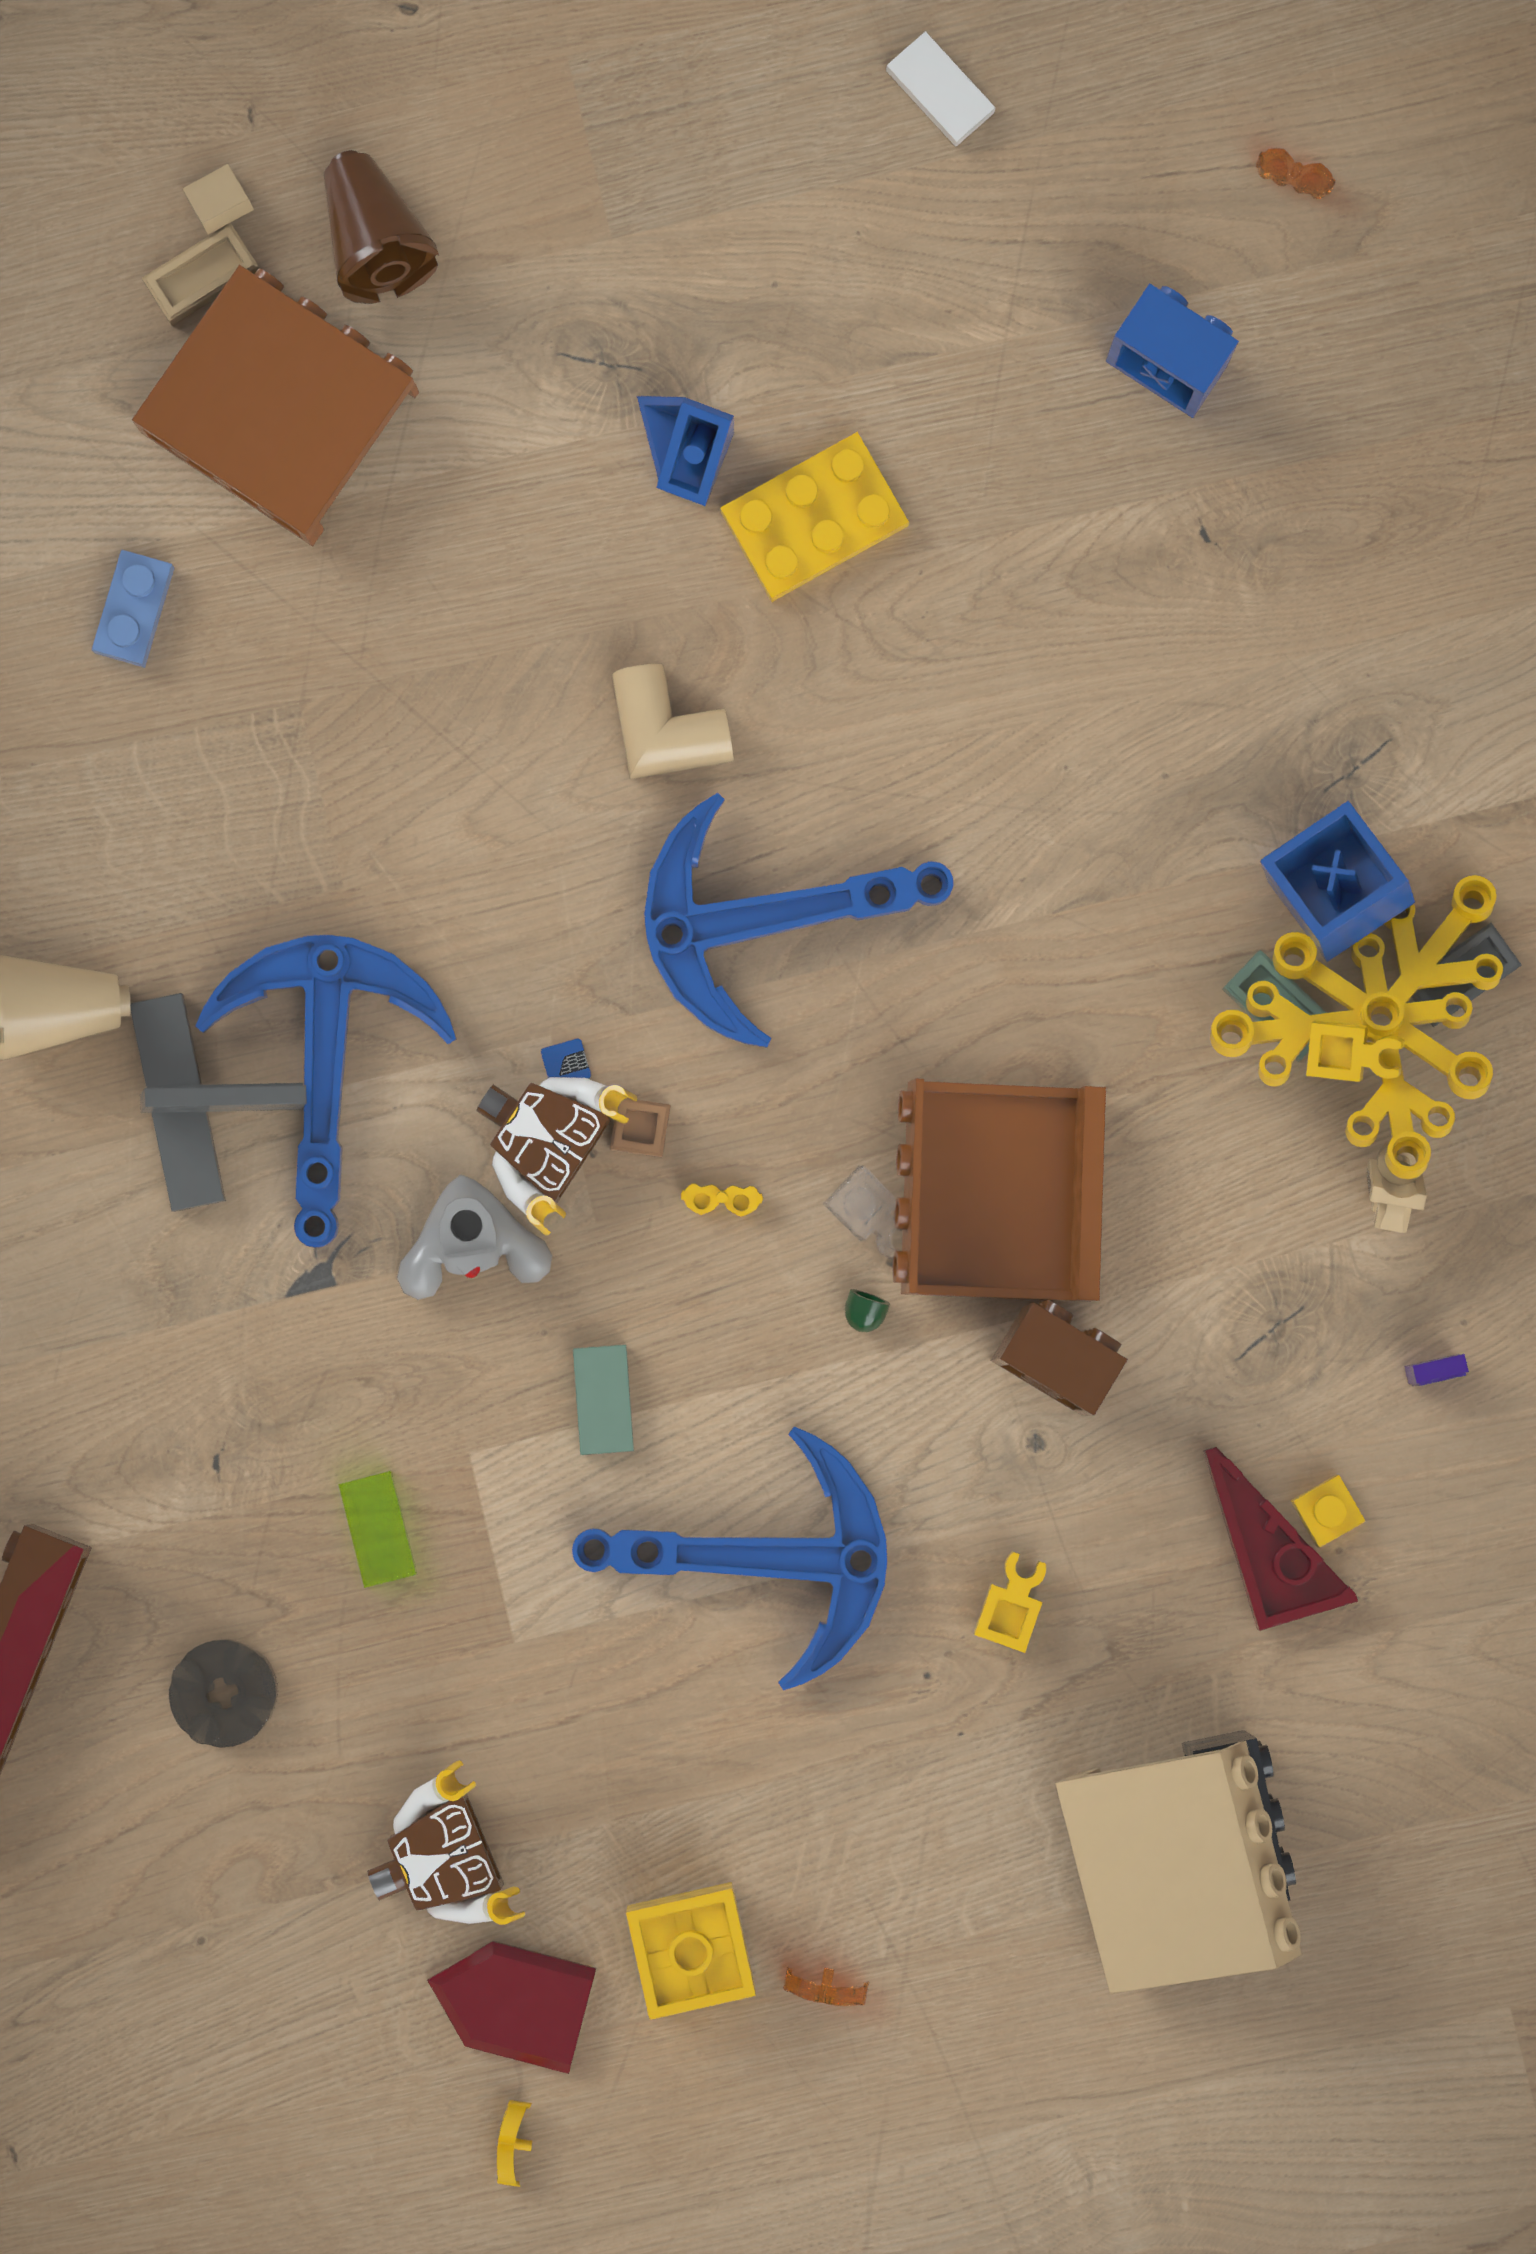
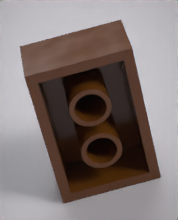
M1048 1299L1042 1301V1303L1039 1302L1038 1305L1033 1302L1023 1306L990 1361L1079 1415L1095 1416L1128 1360L1117 1353L1122 1344L1096 1328L1082 1332L1070 1325L1075 1316Z

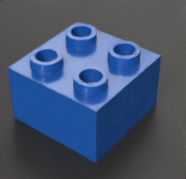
M1149 283L1115 334L1106 362L1183 413L1194 418L1227 368L1239 341L1231 336L1233 334L1232 329L1220 319L1211 315H1206L1203 318L1187 308L1188 301L1177 291L1167 286H1162L1161 289H1158Z
M1349 800L1260 860L1268 883L1306 935L1314 941L1317 950L1326 962L1415 903L1409 880Z

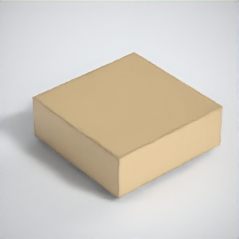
M229 164L182 188L208 235L254 210Z

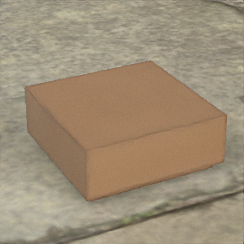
M630 1098L621 1101L618 1106V1113L629 1118L627 1123H620L614 1120L610 1150L663 1158L671 1105L643 1100L633 1101Z

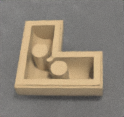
M662 664L637 665L620 669L612 674L630 779L734 762L725 708L673 717L665 669Z

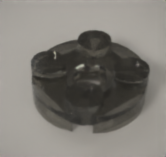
M232 1639L208 1641L188 1652L173 1670L169 1688L171 1711L180 1728L189 1734L190 1738L196 1743L218 1748L240 1745L259 1734L271 1718L278 1698L277 1678L267 1658L249 1645ZM217 1678H223L226 1685L235 1684L238 1688V1694L231 1697L232 1707L223 1708L219 1701L212 1702L209 1692L215 1689L214 1680Z

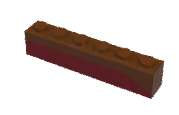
M35 1524L24 1525L21 1533L13 1531L2 1556V1561L9 1564L0 1583V1775L92 1549L88 1545Z

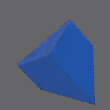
M637 396L658 477L656 488L706 506L734 435V415L686 397Z

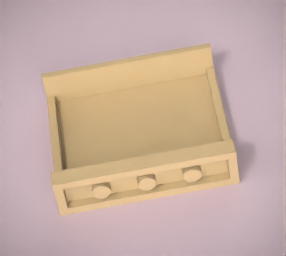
M1246 1741L1238 1742L1222 1750L1101 1772L1100 1768L1082 1771L1055 1783L1110 1994L1277 1969L1302 1955L1300 1949V1929L1296 1920L1292 1918L1286 1895V1876L1283 1868L1277 1861L1271 1838V1819L1263 1808L1257 1785V1766L1249 1755Z

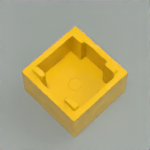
M732 1882L627 1905L626 1916L649 2020L756 1996L755 1983Z

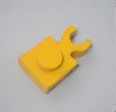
M1315 1020L1311 1023L1306 1076L1360 1082L1363 1080L1364 1067H1369L1381 1078H1396L1401 1075L1402 1068L1386 1065L1381 1055L1385 1048L1402 1049L1405 1040L1397 1036H1385L1375 1043L1367 1042L1368 1026Z
M1012 1551L1004 1565V1571L1008 1579L1006 1589L990 1584L973 1634L1025 1653L1043 1603L1028 1596L1031 1588L1039 1585L1044 1579L1046 1563L1038 1561L1034 1573L1030 1577L1022 1578L1016 1572V1563L1020 1554Z

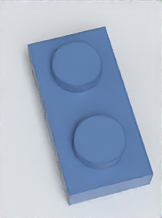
M121 550L92 646V651L95 654L145 668L174 571V566L171 563Z

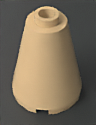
M0 954V1060L10 1059L120 1028L121 1017L130 1016L129 986L119 985L117 974Z

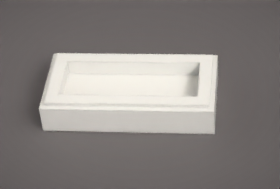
M926 31L886 67V72L955 147L995 112V106Z

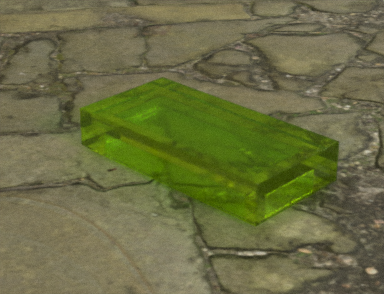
M392 1471L338 1484L364 1588L417 1575Z

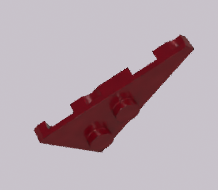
M1217 1447L1203 1450L1257 1630H1265L1358 1602L1356 1593L1323 1561L1324 1559L1313 1547L1306 1543L1297 1533V1530L1260 1494L1230 1459Z

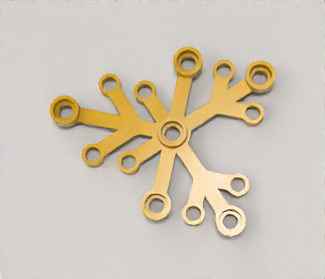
M1477 875L1461 879L1454 889L1451 902L1453 910L1419 953L1413 926L1416 910L1414 904L1405 909L1408 914L1407 917L1403 919L1393 917L1384 923L1386 927L1392 930L1400 977L1389 991L1387 990L1382 964L1385 945L1379 936L1370 933L1353 944L1351 958L1354 964L1361 968L1365 992H1363L1316 960L1317 948L1309 936L1300 932L1284 934L1278 939L1274 948L1273 965L1276 971L1288 979L1304 978L1349 1010L1309 1015L1282 997L1274 984L1268 981H1258L1252 984L1248 990L1246 998L1247 1009L1254 1016H1271L1274 1020L1252 1022L1251 1018L1242 1011H1223L1215 1017L1212 1023L1210 1041L1213 1048L1223 1056L1238 1057L1246 1053L1251 1045L1280 1042L1274 1050L1267 1051L1262 1055L1258 1067V1075L1263 1083L1269 1086H1280L1288 1080L1292 1062L1310 1041L1311 1023L1313 1021L1368 1026L1367 1040L1375 1043L1385 1036L1400 1037L1405 1040L1404 1048L1447 1076L1448 1085L1454 1094L1464 1099L1481 1097L1489 1089L1493 1077V1068L1490 1061L1484 1055L1471 1051L1457 1056L1413 1026L1441 1022L1444 1026L1451 1029L1462 1028L1469 1022L1473 1007L1470 999L1462 993L1453 992L1447 994L1443 999L1408 1003V1001L1418 989L1472 983L1478 989L1490 990L1499 984L1503 973V965L1500 959L1492 954H1481L1470 961L1438 964L1470 923L1481 922L1491 915L1497 897L1494 885L1488 879ZM1468 898H1474L1481 903L1482 907L1471 909L1465 906L1463 901ZM1365 945L1372 946L1377 951V955L1365 957L1359 952V948ZM1291 954L1298 955L1303 960V963L1299 966H1292L1287 964L1284 958ZM1488 966L1494 970L1495 975L1491 978H1484L1478 974L1477 968ZM1258 993H1265L1271 997L1272 1002L1268 1005H1260L1254 1001L1253 997ZM1458 1005L1463 1008L1465 1014L1460 1017L1451 1016L1447 1012L1446 1007ZM1375 1014H1384L1389 1018L1390 1023L1386 1026H1380L1375 1024L1371 1017ZM1226 1032H1234L1240 1036L1241 1041L1237 1044H1229L1222 1039V1035ZM1383 1049L1381 1055L1383 1062L1388 1066L1402 1068L1399 1049ZM1270 1062H1278L1284 1067V1071L1280 1074H1271L1266 1070L1265 1065ZM1402 1070L1401 1075L1396 1078H1381L1382 1085L1365 1107L1360 1111L1354 1112L1349 1117L1345 1134L1348 1141L1357 1147L1370 1146L1377 1138L1380 1123L1388 1114L1392 1139L1388 1144L1385 1155L1386 1165L1395 1176L1402 1179H1413L1420 1176L1426 1170L1431 1156V1148L1425 1137L1414 1132L1411 1113L1421 1119L1422 1130L1433 1138H1442L1450 1133L1455 1121V1113L1449 1104L1432 1100L1406 1082ZM1463 1074H1472L1477 1078L1478 1084L1475 1086L1464 1085L1459 1077ZM1433 1113H1440L1447 1119V1124L1443 1126L1433 1125L1429 1121L1428 1116ZM1364 1122L1371 1127L1372 1132L1368 1135H1359L1354 1131L1353 1125ZM1401 1153H1409L1415 1157L1416 1163L1412 1166H1404L1398 1161L1397 1156Z

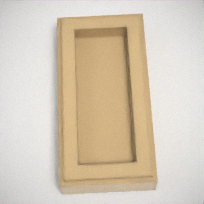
M229 223L142 277V280L171 326L216 299L239 264L255 274L259 266L232 224Z

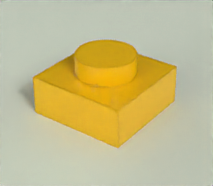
M1340 1475L1329 1478L1291 1500L1318 1548L1366 1522Z

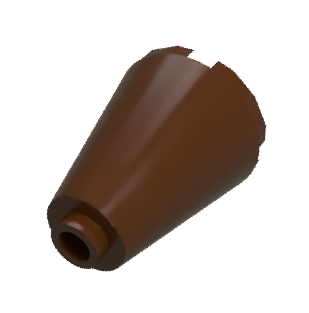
M349 150L336 155L324 171V183L337 283L341 288L343 296L354 303L374 304L381 302L378 296L380 293L394 290L397 298L410 293L424 284L437 270L438 263L435 256H439L435 242L369 154Z

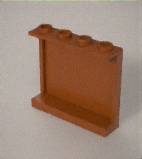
M239 264L134 415L132 421L141 434L313 547L324 531L320 521L405 397L410 395L416 398L419 390L413 378L410 377L413 370L401 359L390 353H387L384 359L368 349L370 345L369 340L352 327L344 325L341 330L337 329L324 320L327 313L311 300L301 296L298 302L281 292L284 285L274 276L260 268L253 274Z
M920 1078L908 1082L907 1091L901 1090L898 1100L899 1122L906 1123V1144L898 1145L896 1156L897 1175L904 1176V1197H897L894 1212L895 1228L903 1229L902 1251H895L893 1257L894 1283H901V1294L1083 1302L1100 1301L1106 1087L1060 1088L928 1082Z

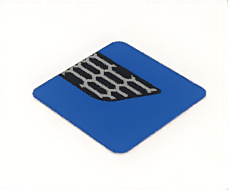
M579 1038L541 1049L548 1078L574 1077L589 1079L591 1077L582 1041Z

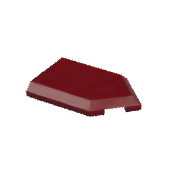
M491 1941L466 1958L427 1979L465 2047L569 2074L596 1972L595 1967Z

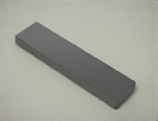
M178 993L131 1003L130 1010L146 1086L202 1085L184 995ZM208 1112L152 1113L171 1211L177 1212L226 1201Z

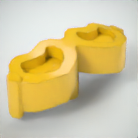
M691 1183L686 1189L682 1190L681 1200L685 1202L690 1210L699 1215L711 1212L719 1203H724L729 1211L742 1217L757 1209L763 1201V1195L759 1193L756 1187L750 1185L745 1188L731 1185L725 1190H720L713 1184L701 1187L696 1183Z
M513 2100L508 2102L500 2126L497 2144V2183L500 2185L521 2187L520 2181H517L515 2177L514 2149L531 2151L533 2140L516 2138L526 2109H530L532 2103Z

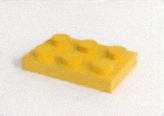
M858 431L720 507L724 520L771 602L909 526L907 517Z

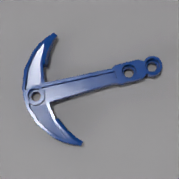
M716 793L684 816L670 832L650 871L644 912L647 942L653 962L674 999L703 1025L726 1038L747 1045L767 1048L771 1037L759 1030L740 1012L722 985L715 988L704 958V953L707 950L848 917L858 921L910 911L917 902L926 906H936L946 901L953 889V876L945 865L931 861L921 864L914 872L904 867L852 876L841 884L697 905L693 902L692 868H698L706 834L715 815L725 801L719 793ZM927 876H934L939 879L941 890L933 895L927 894L921 887V881ZM883 886L888 890L890 898L885 904L878 905L871 901L869 892L873 887ZM677 926L681 929L683 936L680 942L668 944L663 940L662 932L666 927Z
M335 935L304 936L264 948L232 970L222 980L203 1007L195 1026L205 1033L216 1022L233 1011L268 998V990L304 988V1085H306L307 1104L304 1106V1137L298 1145L295 1198L302 1207V1210L295 1219L294 1230L297 1238L304 1245L314 1248L330 1244L337 1236L339 1229L338 1219L332 1209L340 1201L343 1147L338 1141L350 996L354 990H362L390 996L389 1003L399 1006L420 1018L436 1031L448 1045L457 1040L451 1020L441 1000L428 982L394 954L354 938ZM325 951H334L338 956V964L333 970L325 971L319 965V957ZM314 1163H322L328 1172L325 1181L319 1184L312 1182L308 1176L309 1168ZM312 1216L322 1218L325 1223L324 1232L317 1237L311 1236L306 1230V1222Z
M793 1427L788 1435L801 1448L811 1463L823 1489L824 1496H831L835 1524V1534L832 1537H682L677 1532L623 1529L614 1536H611L604 1530L592 1528L580 1533L572 1547L573 1558L577 1565L589 1572H598L611 1565L619 1573L674 1575L679 1571H693L831 1583L833 1591L826 1623L819 1622L802 1656L790 1671L778 1681L783 1691L802 1685L824 1674L843 1659L870 1625L885 1586L887 1570L886 1536L873 1495L844 1456L820 1438L797 1427ZM596 1539L603 1543L605 1552L602 1558L591 1560L586 1556L584 1547L589 1540ZM648 1541L657 1546L658 1556L654 1561L644 1562L639 1558L637 1550L641 1543ZM859 1550L866 1551L871 1556V1564L864 1571L855 1570L850 1563L852 1554Z

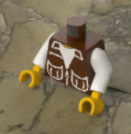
M549 1077L540 1085L530 1083L519 1100L494 1084L481 1100L476 1111L501 1127L490 1146L496 1151L492 1166L504 1193L513 1204L527 1215L529 1222L542 1234L549 1235L551 1233L543 1225L544 1219L549 1213L557 1212L563 1219L566 1217V1212L557 1204L608 1127L611 1122L610 1118L620 1123L628 1122L629 1118L618 1113V1106L626 1098L637 1101L638 1098L635 1094L620 1086H606L587 1078Z
M460 1760L455 1761L441 1771L437 1777L419 1786L411 1793L394 1818L393 1828L395 1833L387 1840L394 1860L368 1870V1877L379 1901L407 1889L416 1911L427 1909L428 1913L434 1918L466 1924L494 1921L499 1925H505L525 1916V1911L515 1913L508 1905V1898L519 1894L520 1889L513 1886L495 1893L502 1889L504 1882L467 1795L476 1786V1783L472 1781L468 1785H462L457 1781L455 1771L464 1764Z

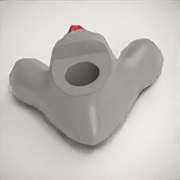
M459 1175L447 1185L439 1196L419 1238L412 1249L401 1260L397 1280L404 1294L420 1300L435 1295L442 1283L441 1264H444L446 1270L450 1273L465 1275L467 1278H475L479 1272L498 1265L500 1256L506 1255L509 1271L521 1283L539 1282L550 1272L552 1254L545 1241L526 1230L488 1189L474 1179Z

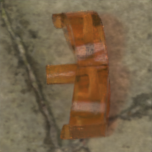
M1272 148L1261 152L1256 161V168H1258L1261 178L1271 179L1278 186L1291 184L1297 193L1310 194L1314 199H1321L1325 195H1330L1335 186V179H1333L1332 173L1322 163H1312L1303 166L1300 162L1295 163L1290 154L1282 148Z
M787 1966L783 1989L798 1997L817 2003L834 2006H862L866 2003L869 1981L863 1982V1986H832L834 1969L824 1968L822 1981L819 1984L792 1973V1969Z

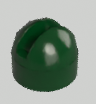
M851 1289L844 1308L846 1320L858 1332H871L884 1322L890 1303L870 1293Z

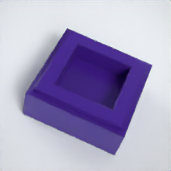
M1456 1354L1404 1366L1408 1384H1412V1386H1422L1466 1376V1373L1469 1372L1465 1354Z

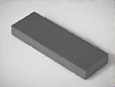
M303 1083L146 1086L140 1094L141 1113L301 1110L307 1104L306 1085H303Z

